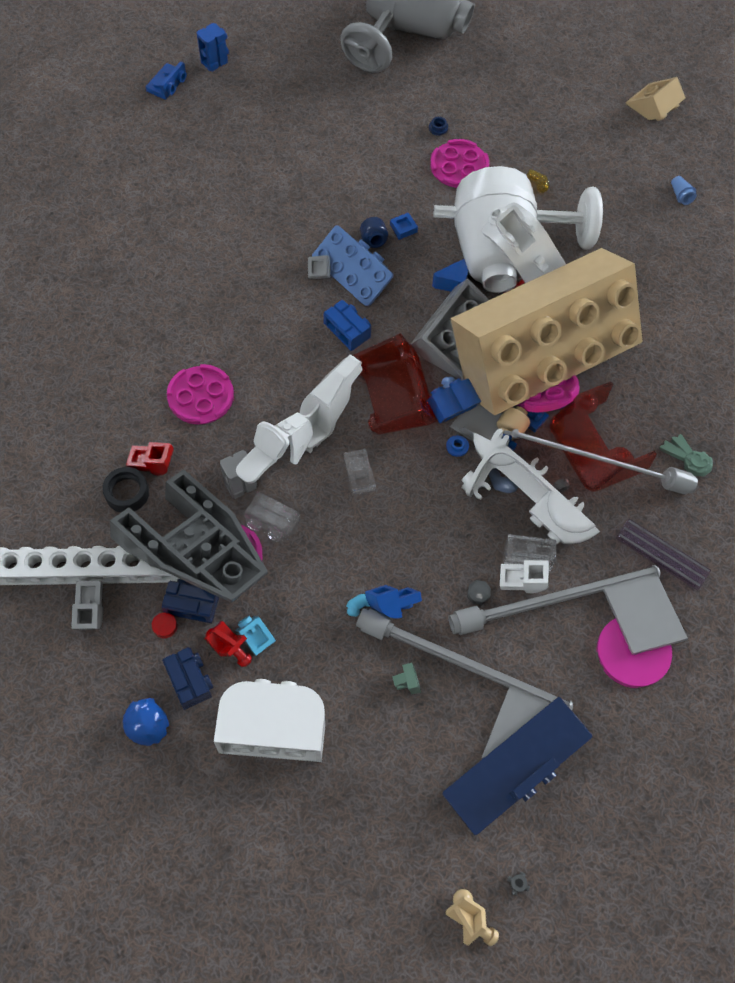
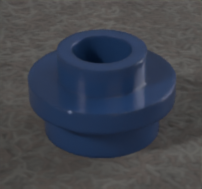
M443 117L433 118L429 123V131L434 135H444L448 131L446 119Z

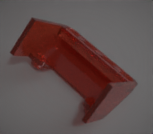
M611 381L578 394L571 403L563 407L552 417L550 430L561 445L649 470L657 455L655 451H652L634 459L631 452L624 447H616L611 450L607 448L588 414L593 413L598 405L607 401L613 386ZM563 450L583 486L589 491L596 492L641 474V472Z

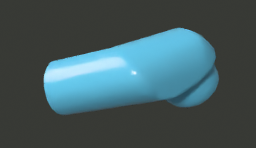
M359 594L348 601L346 607H348L347 614L349 616L356 617L359 615L361 608L365 606L370 607L365 594Z

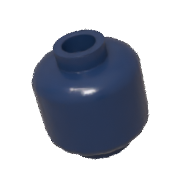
M370 217L360 225L362 240L370 248L381 247L388 240V231L382 219Z

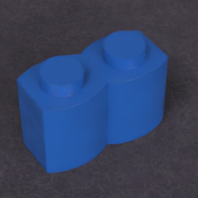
M458 378L449 384L450 387L444 389L441 386L431 392L432 396L427 402L439 424L461 415L481 403L469 378L463 381L461 378Z

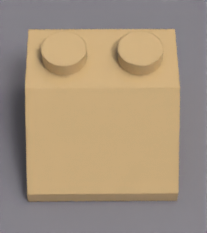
M678 77L649 83L625 103L648 120L656 119L659 121L666 118L669 111L678 108L679 103L685 99V95Z

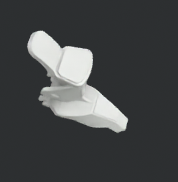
M349 355L331 370L313 391L306 396L302 402L300 413H295L275 426L265 421L259 423L254 437L255 447L243 458L236 468L238 477L246 483H254L271 465L283 456L289 446V442L290 462L297 464L305 450L311 453L315 446L318 447L322 441L333 433L336 421L349 401L351 385L362 371V362Z

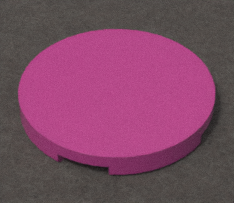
M464 139L448 140V143L435 148L430 160L433 175L443 184L455 188L470 173L490 165L487 153H484L482 149L477 147L476 143Z
M200 364V366L191 367L186 370L182 369L171 379L167 388V400L171 411L182 421L191 424H207L220 419L228 412L234 399V389L229 376L221 369L206 364Z
M573 375L572 378L566 381L563 380L558 385L550 387L516 406L522 407L529 412H548L560 409L571 403L578 396L580 390L578 378L576 375Z
M616 618L604 627L597 641L598 658L604 668V672L612 680L630 688L650 686L662 679L670 668L672 661L671 645L632 655Z

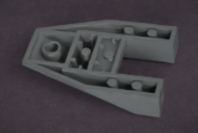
M184 469L166 481L165 499L188 519L164 537L160 536L131 508H127L110 520V537L127 553L231 603L268 574L266 567L235 514Z

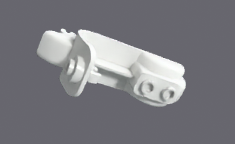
M511 203L506 207L495 208L491 212L488 222L482 228V233L499 246L525 283L566 265L543 226L526 208L517 203Z
M498 429L491 441L474 433V445L482 461L474 473L469 471L461 480L464 483L461 488L466 491L467 496L472 497L474 493L475 497L481 500L483 497L478 493V489L485 487L488 491L491 490L490 485L484 481L489 472L496 468L536 503L529 511L532 515L530 520L539 528L543 525L549 531L547 535L556 544L559 542L563 544L581 543L591 539L600 532L595 527V524L582 513L584 502L575 507L574 505L578 497L567 500L545 480L542 475L547 472L548 467L545 466L540 471L536 470L535 464L538 463V458L533 459L529 465L508 447L509 435L503 437V429Z

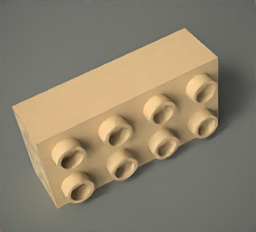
M600 248L452 317L451 323L463 379L469 378L481 400L480 405L495 416L550 387L558 385L563 380L566 381L572 378L573 375H578L642 343L635 263Z

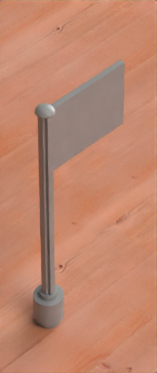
M656 565L640 571L485 611L483 609L480 610L478 606L454 611L452 615L448 616L452 633L463 635L483 630L484 624L490 620L604 591L632 655L683 642L688 639L659 579L660 569Z
M363 608L357 620L356 627L361 628L360 631L380 640H383L384 636L388 638L391 636L509 688L481 758L486 757L557 698V696L399 629L391 623L392 618L371 608L369 610ZM563 700L566 703V705L572 710L573 702L571 700L569 702Z

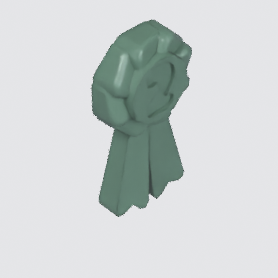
M681 434L678 437H672V443L665 440L664 445H661L659 448L662 452L684 461V468L694 476H705L712 471V458L705 452L692 451Z

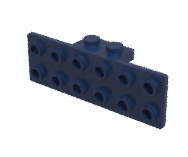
M557 697L444 790L442 795L472 834L476 836L521 798L525 802L537 793L534 787L541 781L546 785L557 776L554 770L592 738V734L561 697Z

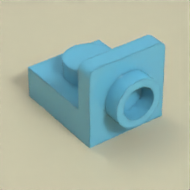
M249 615L238 623L239 628L235 630L237 635H245L247 639L244 642L255 656L276 641L260 617L257 616L251 618Z

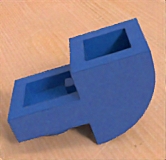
M384 585L365 591L369 606L390 618H402L401 609H409L413 607V604L422 601L421 592L409 587L398 590Z

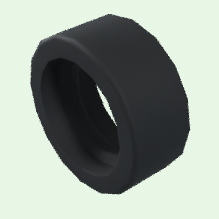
M121 467L110 472L102 485L103 495L109 507L116 512H123L127 508L136 511L142 508L149 497L148 483L143 473L135 468ZM126 479L138 482L140 490L134 498L125 501L114 498L112 490L118 482Z

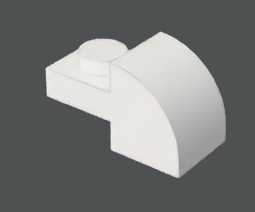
M524 560V564H501V590H525L526 593L533 594L548 588L549 561Z

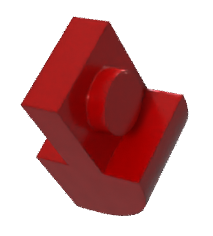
M149 442L148 446L132 445L126 466L139 471H150L153 475L157 476L164 475L168 471L174 448L170 443Z

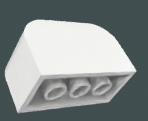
M256 679L255 682L244 681L236 683L229 687L220 699L214 744L221 754L322 762L325 733L324 704L314 690L305 686H297L295 682L291 681L273 684L266 679Z

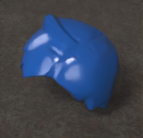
M154 698L131 702L123 716V729L130 740L140 745L151 746L154 743H159L167 735L166 727L169 726L167 715L155 703Z

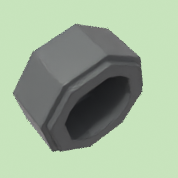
M475 580L468 587L467 597L472 604L483 605L490 599L491 588L485 581Z

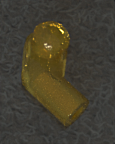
M532 169L528 171L527 178L535 182L537 190L541 193L546 192L549 189L547 176Z

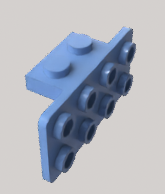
M336 225L315 250L312 257L328 255L330 257V275L363 305L370 306L392 280L393 273L383 263L385 259L376 251L372 254L368 250L370 246L365 241L360 239L358 242L340 226Z

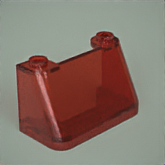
M401 333L354 354V357L362 362V371L358 376L361 375L366 380L374 413L370 414V419L368 420L372 432L380 435L424 427L437 422V418L427 402L430 398V393L419 356L414 347Z

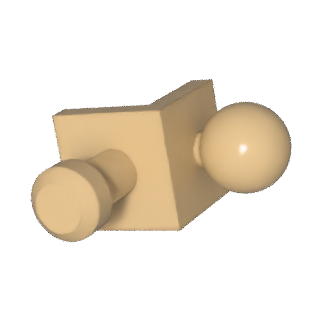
M460 889L456 891L453 896V905L446 910V915L463 925L464 944L468 946L480 936L487 945H495L499 939V932L494 928L486 927L485 908L473 901V896L468 890Z

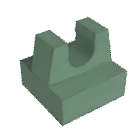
M412 663L402 665L404 673L392 676L397 690L408 688L411 694L421 693L414 665Z

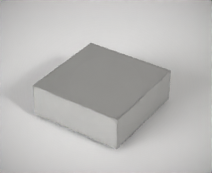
M328 255L308 257L309 279L330 278V257Z

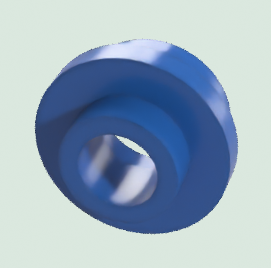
M455 435L448 439L446 449L452 456L461 457L468 452L469 443L463 436ZM460 443L462 446L456 447L454 444Z

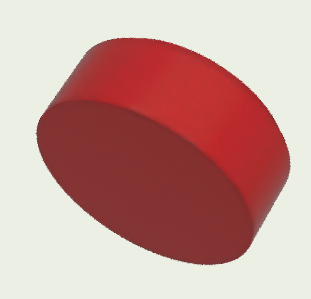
M166 612L156 615L152 620L153 632L160 638L173 636L177 630L175 617Z

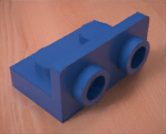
M179 62L175 67L166 63L147 84L146 92L164 100L169 95H173L176 87L186 79L185 64Z

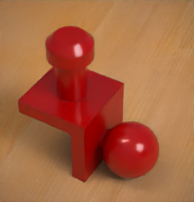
M220 621L214 628H210L206 632L204 639L219 656L231 657L234 655L240 667H246L251 663L252 656L240 648L247 639L245 635H235L223 621Z

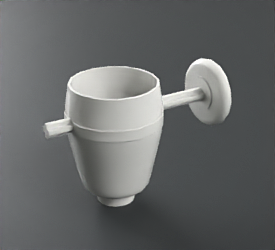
M503 166L486 167L474 171L463 178L457 187L455 206L434 205V218H454L456 233L469 274L475 281L482 283L485 290L494 293L513 289L517 285V280L521 278L499 246L482 233L483 226L488 222L489 215L495 208L517 203L531 212L539 222L576 224L577 242L584 250L592 249L597 243L603 218L602 197L596 187H588L584 190L578 203L577 212L537 210L532 185L527 176L517 169Z

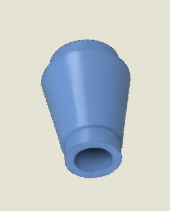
M676 176L672 179L671 185L678 202L683 205L692 203L696 198V189L681 176Z

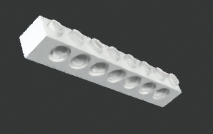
M70 546L68 549L21 547L19 550H9L0 547V585L76 584V581H102L103 584L168 583L170 580L177 582V579H180L127 553L121 546L116 548L93 546L86 549L77 546ZM90 561L87 567H81L84 562ZM115 561L112 566L105 567L108 562ZM133 561H140L136 566H129ZM42 562L39 567L33 568L34 564ZM66 562L63 567L57 568L59 563ZM12 563H17L15 567L8 569Z

